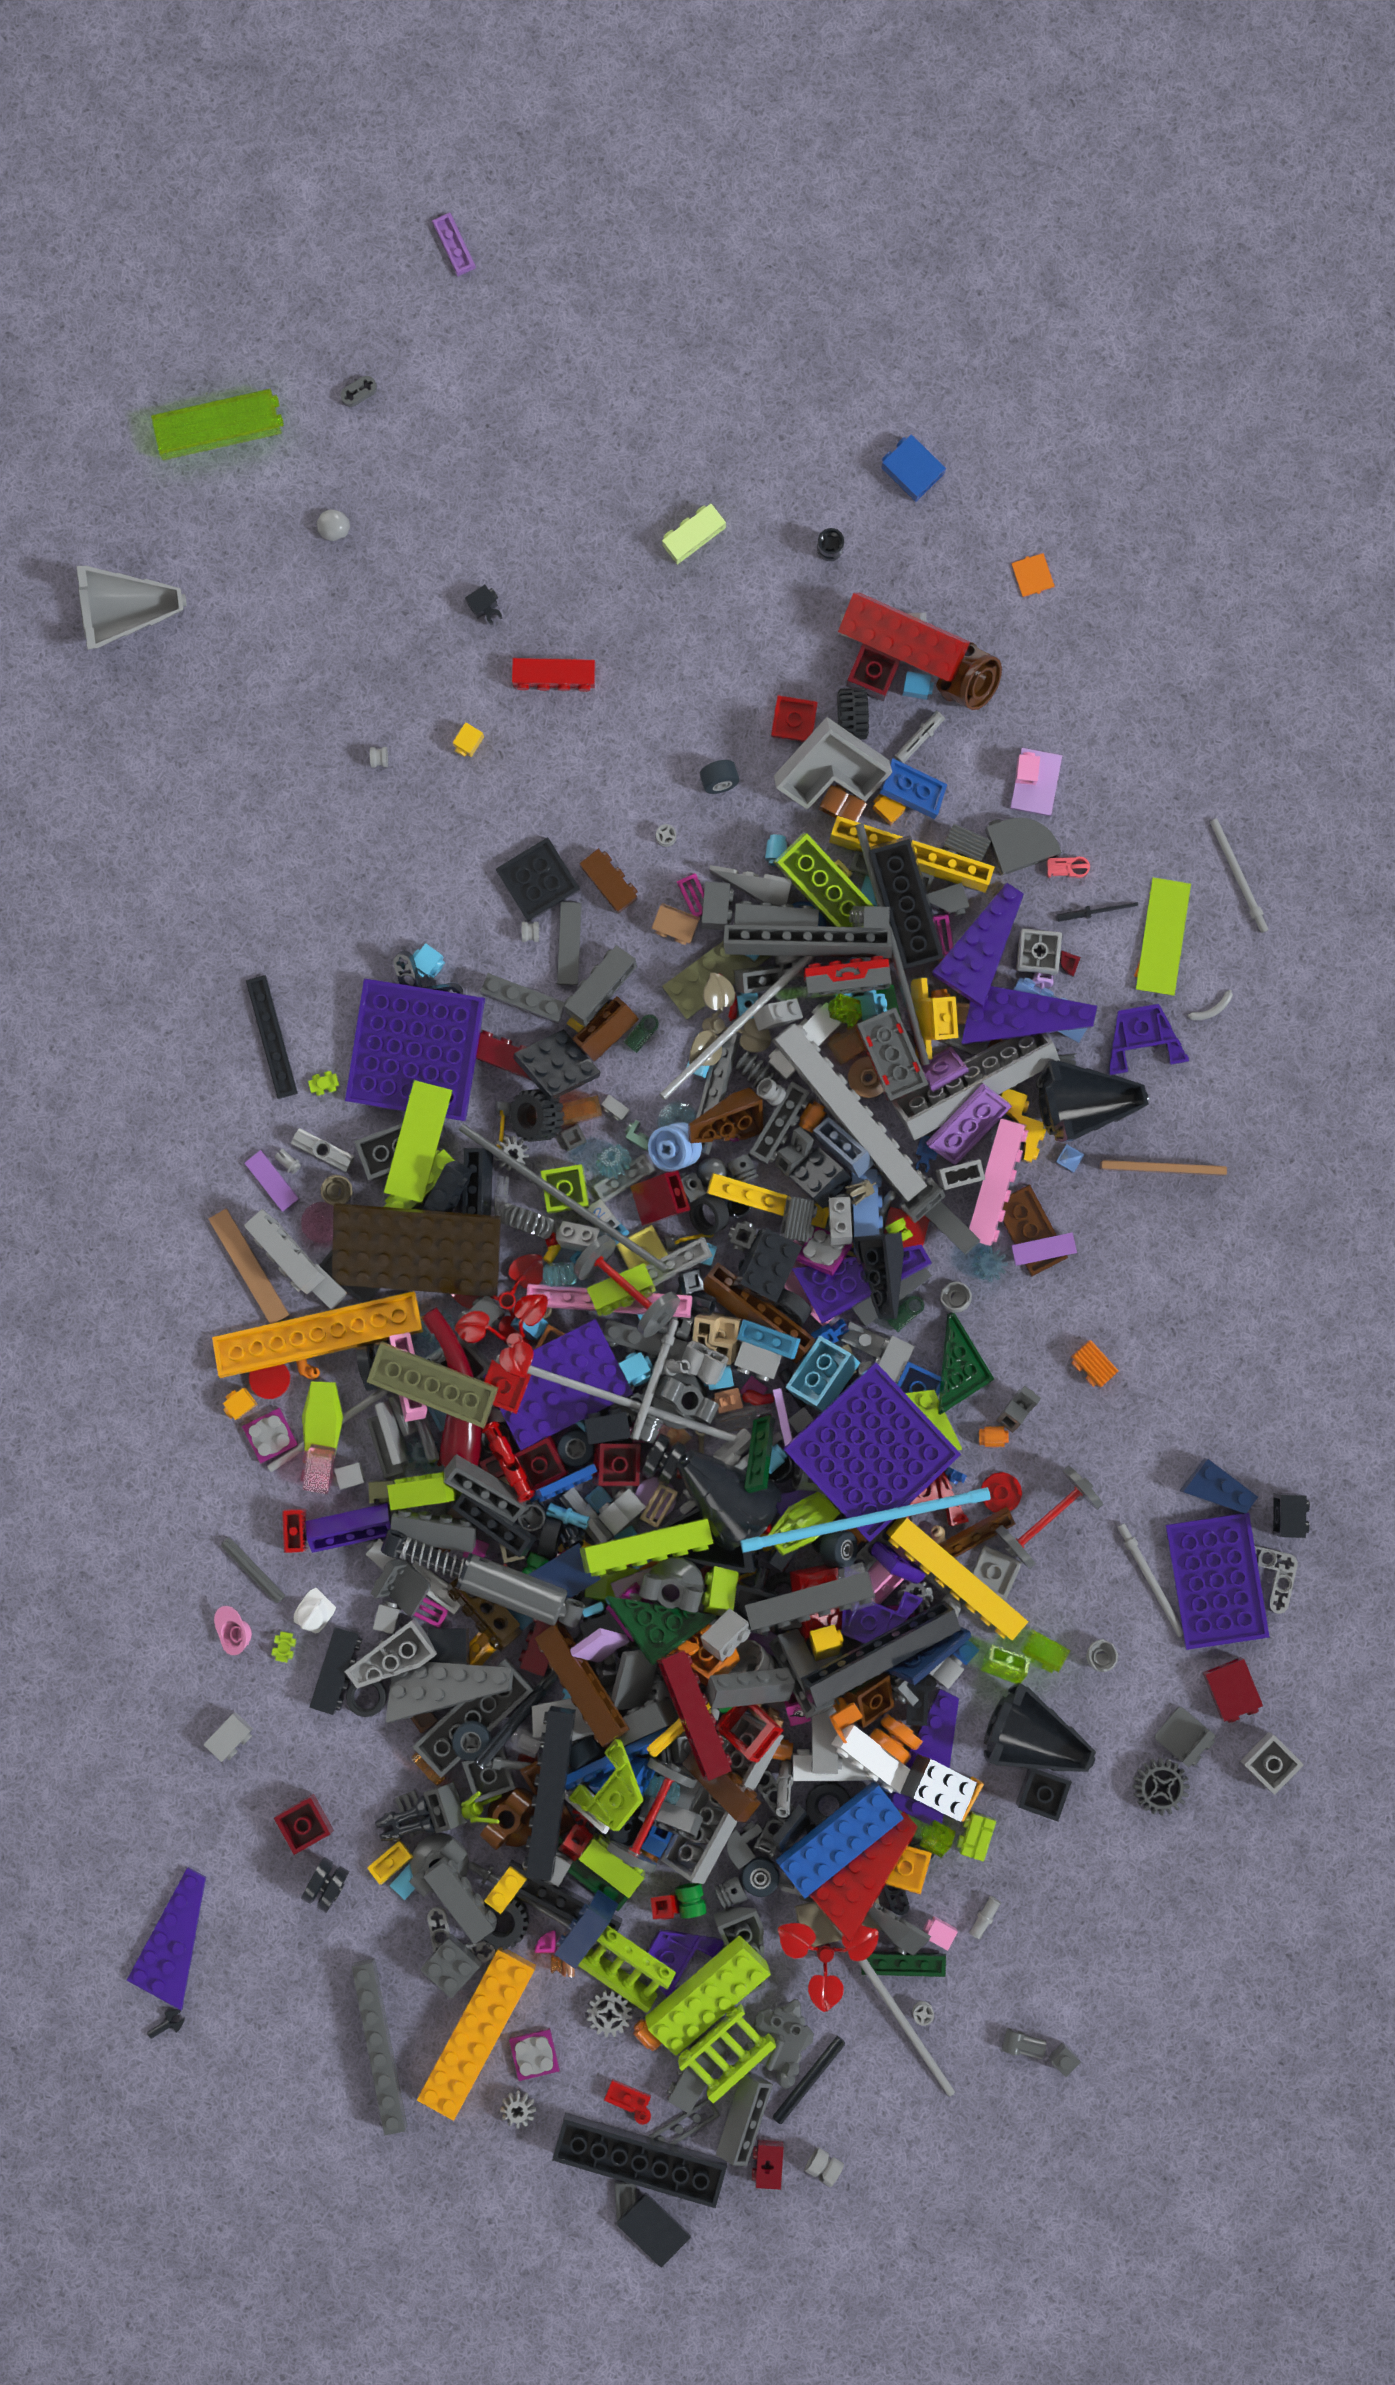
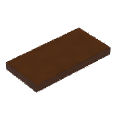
M1031 1185L1012 1193L1009 1201L1004 1202L1002 1210L1006 1212L1003 1224L1014 1245L1057 1236ZM1064 1255L1027 1263L1025 1266L1032 1277L1067 1259L1068 1256Z

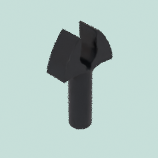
M181 2010L165 2011L166 2020L147 2032L149 2038L156 2037L168 2028H173L177 2033L182 2027L185 2017L179 2022H171V2020Z

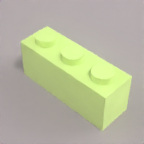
M712 504L707 507L704 505L696 511L694 517L691 519L688 517L683 520L678 529L667 532L663 536L662 546L678 565L726 528V522Z

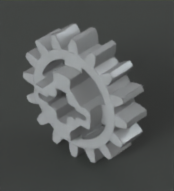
M603 1990V1996L596 1993V2001L591 1999L589 2002L593 2007L587 2008V2012L591 2014L587 2017V2021H593L591 2029L597 2027V2034L599 2035L603 2031L605 2032V2037L610 2032H612L613 2037H616V2031L618 2030L624 2033L623 2026L629 2027L630 2023L627 2019H632V2014L628 2013L632 2010V2005L626 2006L628 2000L622 1999L620 1994L614 1995V1990H611L610 1994ZM608 2000L605 2005L598 2006L601 2002ZM615 2001L622 2006L623 2010L618 2009V2007L615 2005ZM608 2009H611L613 2013L610 2018L607 2017ZM597 2018H601L602 2021L604 2022V2025H602V2024L597 2020ZM621 2021L619 2024L611 2026L614 2022Z

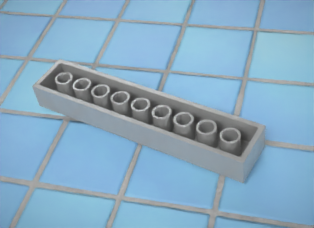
M789 1025L771 1041L843 1129L868 1151L874 1167L897 1195L904 1201L908 1202L927 1186L924 1182L926 1180L925 1176L919 1170L912 1168V1160L906 1154L899 1152L900 1146L893 1138L886 1136L885 1132L887 1130L880 1122H875L872 1119L874 1114L867 1106H862L859 1103L861 1099L853 1089L849 1090L846 1087L847 1081L840 1073L837 1074L832 1070L834 1065L827 1057L824 1058L819 1054V1051H821L819 1046L814 1041L811 1042L805 1037L808 1034L801 1025Z

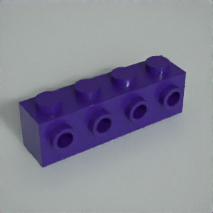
M380 1504L306 1521V1535L311 1552H319L385 1537L387 1531L391 1529L392 1520L388 1504Z

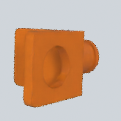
M840 1697L837 1698L840 1703L839 1705L834 1700L836 1704L833 1707L836 1712L830 1715L829 1718L837 1734L846 1744L847 1740L842 1729L863 1716L854 1702L847 1705L845 1699Z

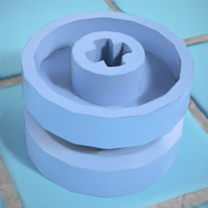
M676 1122L655 1130L648 1142V1151L652 1162L665 1172H673L696 1163L702 1150L701 1143L689 1142L688 1124L685 1122Z

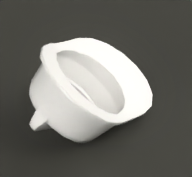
M314 1588L306 1594L294 1613V1622L300 1625L302 1629L312 1631L315 1634L319 1633L334 1614L336 1607L317 1588Z

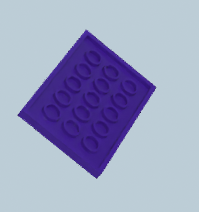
M596 1319L533 1350L534 1357L531 1366L625 1398L633 1394ZM531 1375L517 1414L502 1408L500 1410L520 1450H523L586 1418L587 1414L598 1412L614 1404V1402Z
M1249 1512L1246 1514L1239 1513L1165 1525L1185 1649L1190 1650L1270 1638Z

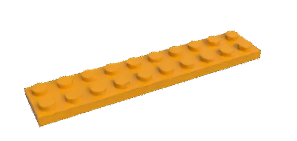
M415 1291L224 1334L212 1337L218 1376L219 1378H224L386 1341L392 1335L409 1332L410 1335L421 1333L423 1328Z

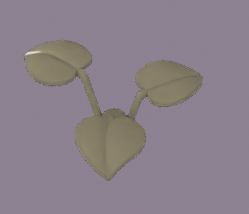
M710 973L704 987L703 1000L708 1008L718 1011L713 1013L712 1017L706 1018L703 1021L702 1028L704 1031L700 1032L692 1043L689 1064L718 1038L716 1034L729 1028L725 1027L724 1021L718 1015L723 1012V1007L733 1005L735 991L732 984L724 976L717 973ZM754 1018L749 1019L744 1024V1030L739 1029L737 1033L742 1034L740 1045L746 1051L761 1052L766 1050L771 1044L769 1029L758 1031ZM722 1046L702 1066L716 1064L721 1058Z

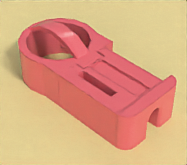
M1080 856L1075 858H1049L1047 861V876L1051 878V875L1068 876V874L1069 877L1082 878L1090 870L1088 860ZM1075 861L1085 862V864L1072 865V863H1074ZM1087 868L1086 872L1081 875L1074 873L1072 869Z

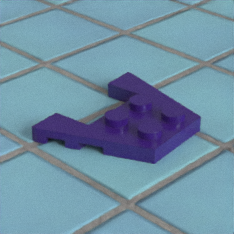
M1159 1004L1117 1011L1109 1075L1128 1072L1125 1051L1166 1044L1170 1065L1189 1062V1057L1185 1054L1179 1039L1174 1034L1172 1026Z
M849 1568L845 1570V1578L860 1574ZM905 1591L897 1611L874 1602L862 1606L859 1603L851 1604V1609L843 1611L841 1634L865 1644L904 1623L921 1604L923 1598Z
M659 1929L647 1953L675 1971L676 1974L668 1989L661 1985L658 1988L668 1997L677 1989L676 1984L695 1950L698 1949L713 1958L720 1952L724 1944L723 1940Z

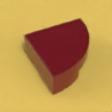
M1061 950V967H1063V970L1068 975L1074 977L1081 957Z

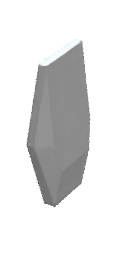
M571 1698L532 1706L533 1737L541 1738L542 1732H546L543 1718L545 1711L548 1712L551 1706L576 1709L572 1741L594 1734L590 1726L584 1722L580 1710L572 1703Z

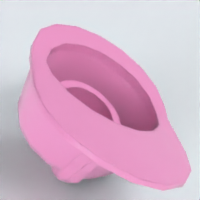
M230 1606L220 1607L215 1613L214 1623L222 1647L227 1654L239 1655L249 1645L252 1636L251 1628L245 1621H242L234 1608Z

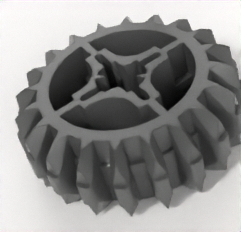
M504 1204L499 1214L502 1224L544 1239L550 1238L554 1230L555 1222L553 1219L512 1204Z
M1158 1758V1764H1156L1154 1759H1150L1152 1765L1150 1767L1143 1763V1767L1146 1770L1143 1772L1141 1769H1137L1141 1777L1134 1776L1133 1779L1139 1782V1784L1132 1785L1133 1789L1139 1790L1134 1793L1135 1797H1141L1137 1801L1138 1804L1142 1805L1145 1803L1143 1809L1147 1811L1151 1808V1813L1154 1815L1158 1809L1161 1816L1164 1815V1809H1166L1168 1814H1172L1171 1807L1178 1811L1180 1808L1177 1803L1185 1804V1801L1181 1799L1182 1796H1189L1184 1791V1789L1190 1788L1189 1784H1183L1189 1780L1187 1776H1182L1185 1770L1183 1768L1177 1770L1179 1764L1176 1762L1171 1766L1170 1759H1167L1165 1764L1162 1758ZM1159 1770H1166L1172 1772L1173 1774L1170 1776H1166L1164 1778H1159L1155 1774V1772ZM1150 1776L1153 1784L1148 1790L1149 1792L1145 1793V1783ZM1155 1779H1157L1162 1784L1166 1783V1786H1164V1790L1166 1791L1167 1795L1160 1789L1157 1790V1788L1159 1787L1157 1786L1158 1783ZM1177 1780V1791L1174 1797H1172L1170 1788L1174 1781ZM1160 1795L1167 1799L1165 1803L1150 1801L1152 1797L1156 1798Z

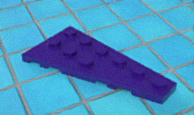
M1009 883L1004 885L933 970V976L982 1009L1023 900L1024 893Z
M991 986L983 1009L970 1001L961 1044L1094 1027L1098 1006Z
M922 1245L903 1248L904 1257L901 1281L932 1264ZM856 1257L843 1259L833 1276L810 1266L792 1268L822 1324L869 1299L872 1293L868 1282L865 1283L863 1276L865 1273L862 1265H858Z
M939 1689L928 1711L927 1726H921L917 1737L923 1743L917 1750L910 1748L909 1753H911L912 1757L905 1765L906 1767L911 1769L917 1754L950 1769L959 1704L958 1697ZM896 1792L888 1793V1798L897 1809L941 1830L943 1814L903 1794Z
M189 1867L183 1874L126 1980L181 2011L184 2005L206 1876Z

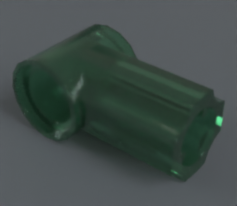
M645 1015L623 1042L634 1052L638 1053L651 1036L658 1031L659 1020L654 1015ZM649 1018L654 1019L656 1022V1026L652 1030H648L644 1026L645 1021Z
M916 1295L908 1297L898 1307L897 1318L886 1320L899 1332L924 1310L923 1300ZM913 1299L919 1300L921 1304L920 1308L916 1311L909 1308V1303Z

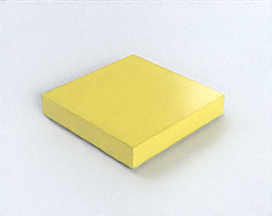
M653 1225L628 1237L657 1259L668 1255ZM620 1242L616 1245L628 1269L642 1263L645 1266L650 1264Z

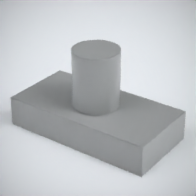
M850 1322L848 1325L850 1331L843 1335L841 1341L874 1357H880L882 1353L881 1346L885 1338Z

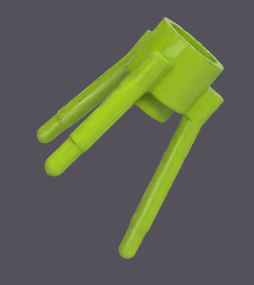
M478 1791L467 1801L461 1803L462 1815L465 1819L470 1820L471 1823L498 1824L500 1822L498 1819L481 1818L479 1816L483 1811V1805L501 1798L502 1794L475 1803V1799L481 1795V1792Z

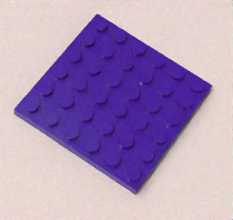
M364 978L345 1101L406 1111L410 1098L409 1095L411 1094L414 1080L453 1090L445 1118L466 1121L485 998Z
M874 1362L783 1448L846 1518L909 1505L961 1455L877 1362ZM892 1520L856 1528L870 1542Z

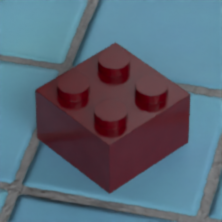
M863 643L847 679L846 686L850 688L865 687L867 695L884 702L901 660Z
M551 1435L523 1450L519 1449L513 1452L527 1476V1482L531 1490L535 1491L567 1475L569 1472V1468L562 1462L557 1452V1445Z
M615 1441L594 1444L593 1464L597 1472L593 1473V1483L598 1486H639L641 1444Z
M314 1794L274 1817L294 1855L329 1836L334 1831Z

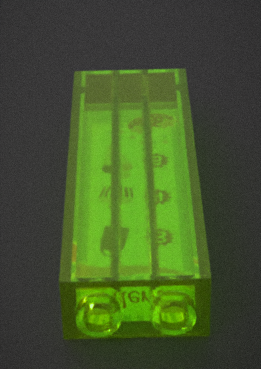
M270 388L151 415L159 455L162 460H168L282 434L281 427L284 426L282 415L277 413V407H280L278 396L273 395Z

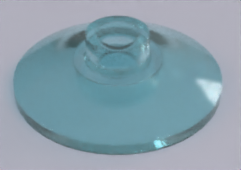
M671 1102L664 1106L658 1115V1129L673 1124L675 1118H680L682 1122L689 1124L696 1119L697 1113L687 1103Z

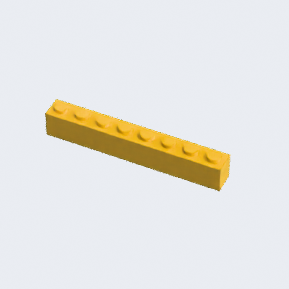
M837 816L829 843L862 852L855 825L861 823ZM864 824L870 847L902 838V836ZM912 840L921 872L956 884L962 883L965 887L986 893L995 866Z
M907 1517L898 1518L886 1531V1534L891 1537L888 1541L897 1549L900 1546L906 1550L903 1553L911 1561L918 1560L921 1563L919 1567L929 1575L932 1572L936 1576L934 1580L943 1588L946 1585L951 1588L949 1592L958 1601L961 1598L966 1601L965 1606L973 1613L977 1610L981 1614L980 1619L988 1626L992 1623L997 1627L995 1632L1003 1639L1007 1636L1013 1641L1028 1623L1021 1614Z

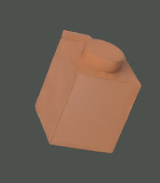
M738 1387L714 1393L715 1398H711L712 1401L719 1404V1414L743 1408Z

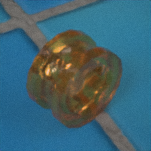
M551 1954V1974H554L555 1971L562 1974V1960Z

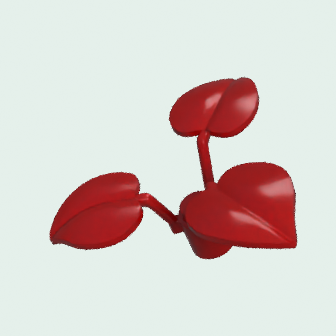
M527 1254L515 1259L510 1265L508 1272L509 1276L516 1280L510 1292L504 1291L499 1296L490 1297L498 1300L501 1307L508 1309L511 1315L503 1317L499 1323V1333L505 1338H508L512 1333L519 1334L510 1325L515 1318L512 1307L516 1303L514 1293L518 1284L520 1283L523 1288L527 1289L528 1284L539 1285L543 1279V1257L539 1254ZM451 1294L460 1305L469 1309L473 1307V1302L480 1297ZM523 1338L527 1344L530 1342L527 1338Z
M533 1294L524 1296L517 1301L514 1306V1315L520 1319L519 1334L512 1333L508 1338H505L491 1326H487L490 1318L482 1311H472L461 1317L455 1325V1331L463 1341L468 1343L480 1341L484 1338L486 1330L491 1331L509 1347L503 1349L500 1353L499 1362L501 1366L514 1376L526 1378L534 1352L532 1347L523 1339L525 1337L523 1323L533 1326L543 1318L548 1305V1297L544 1294Z
M787 1923L778 1927L781 1947L787 1956L794 1959L803 1958L808 1953V1949L816 1950L818 1959L823 1962V1976H812L808 1984V1992L813 2004L823 2012H827L835 2006L842 1998L844 1992L843 1983L837 1976H827V1963L833 1959L834 1952L848 1951L851 1960L863 1961L873 1953L878 1942V1930L864 1925L859 1927L851 1944L842 1934V1944L846 1948L832 1947L829 1943L811 1946L816 1940V1935L805 1924Z

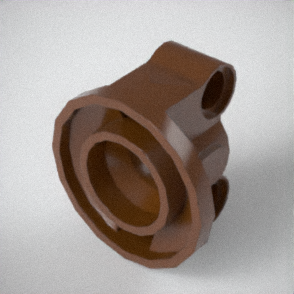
M970 642L953 681H946L939 678L936 687L946 701H955L970 710H979L989 702L999 686L1002 675L1001 662L995 656L979 649L975 643Z
M518 1787L502 1793L501 1798L490 1803L487 1818L498 1819L500 1822L498 1824L488 1823L481 1832L480 1837L494 1850L502 1846L520 1847L526 1845L528 1836L532 1834V1828H529V1821L531 1815H534L535 1808L532 1807L534 1794L525 1788ZM505 1810L512 1812L515 1817V1823L511 1828L504 1824L503 1813Z

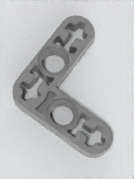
M1255 1546V1551L1257 1549L1260 1550L1257 1555L1258 1566L1275 1570L1269 1597V1608L1277 1614L1284 1613L1288 1609L1298 1566L1297 1559L1288 1553ZM1266 1552L1271 1553L1273 1557L1272 1562L1269 1564H1264L1261 1560L1262 1555ZM1277 1554L1280 1555L1279 1559L1287 1560V1557H1290L1293 1565L1285 1569L1284 1564L1278 1563V1567H1274L1277 1562ZM1282 1577L1288 1580V1587L1286 1589H1279L1277 1586L1278 1580ZM1275 1591L1287 1593L1286 1597L1281 1596V1602L1284 1603V1606L1279 1607V1610H1276V1606L1273 1605V1602L1278 1601L1279 1598Z
M440 1906L433 1907L428 1913L433 1953L442 1944L436 1941V1933L444 1932L447 1937L450 1935L446 1910ZM435 1911L443 1915L440 1918V1926L445 1924V1928L439 1927L433 1930V1927L437 1926L436 1919L431 1917L435 1914ZM479 1941L476 1944L468 1943L463 1945L475 1955L473 1947H477L476 1951L483 1950L486 1942ZM487 1946L488 1949L492 1950L488 1956H485V1953H478V1958L482 1962L491 1960L496 1952L494 1946Z

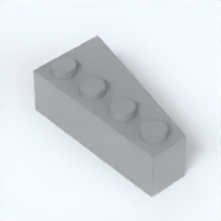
M261 1209L244 1225L254 1237L253 1240L257 1245L267 1251L266 1255L268 1258L280 1266L278 1268L285 1277L289 1276L292 1279L290 1283L298 1292L302 1290L308 1294L326 1278L281 1224L265 1210Z

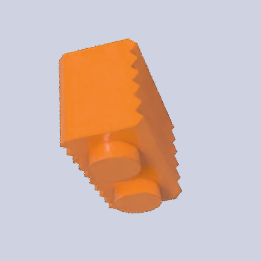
M1088 1340L1071 1356L1073 1359L1071 1364L1079 1372L1081 1370L1087 1375L1085 1379L1092 1387L1097 1386L1101 1388L1119 1372L1091 1340Z

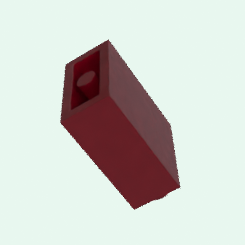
M678 1170L664 1173L630 1186L642 1226L656 1223L690 1210Z
M1242 1657L1202 1672L1220 1718L1224 1722H1235L1240 1719V1715L1245 1713L1247 1715L1259 1712L1258 1708L1263 1707L1245 1659Z

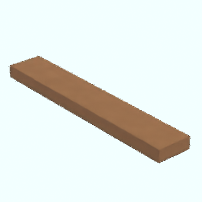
M1109 1160L1100 1162V1170L1227 1175L1226 1166Z
M226 1208L209 1218L210 1223L269 1323H277L289 1316L290 1314L228 1209Z

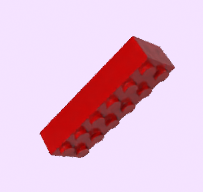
M860 592L853 593L838 630L839 633L946 681H953L970 644L968 640Z

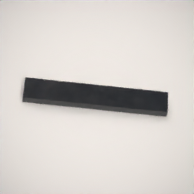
M263 975L246 980L277 1099L296 1095L298 1091L267 977Z

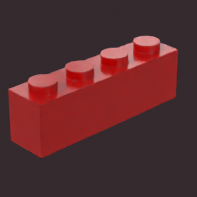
M513 658L512 684L513 687H517V690L522 691L529 690V687H537V690L548 691L550 688H558L559 691H570V688H578V691L588 692L591 691V688H595V660Z

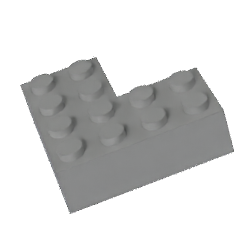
M826 717L776 772L774 780L779 791L806 809H809L834 780L866 802L892 774V769L887 758Z

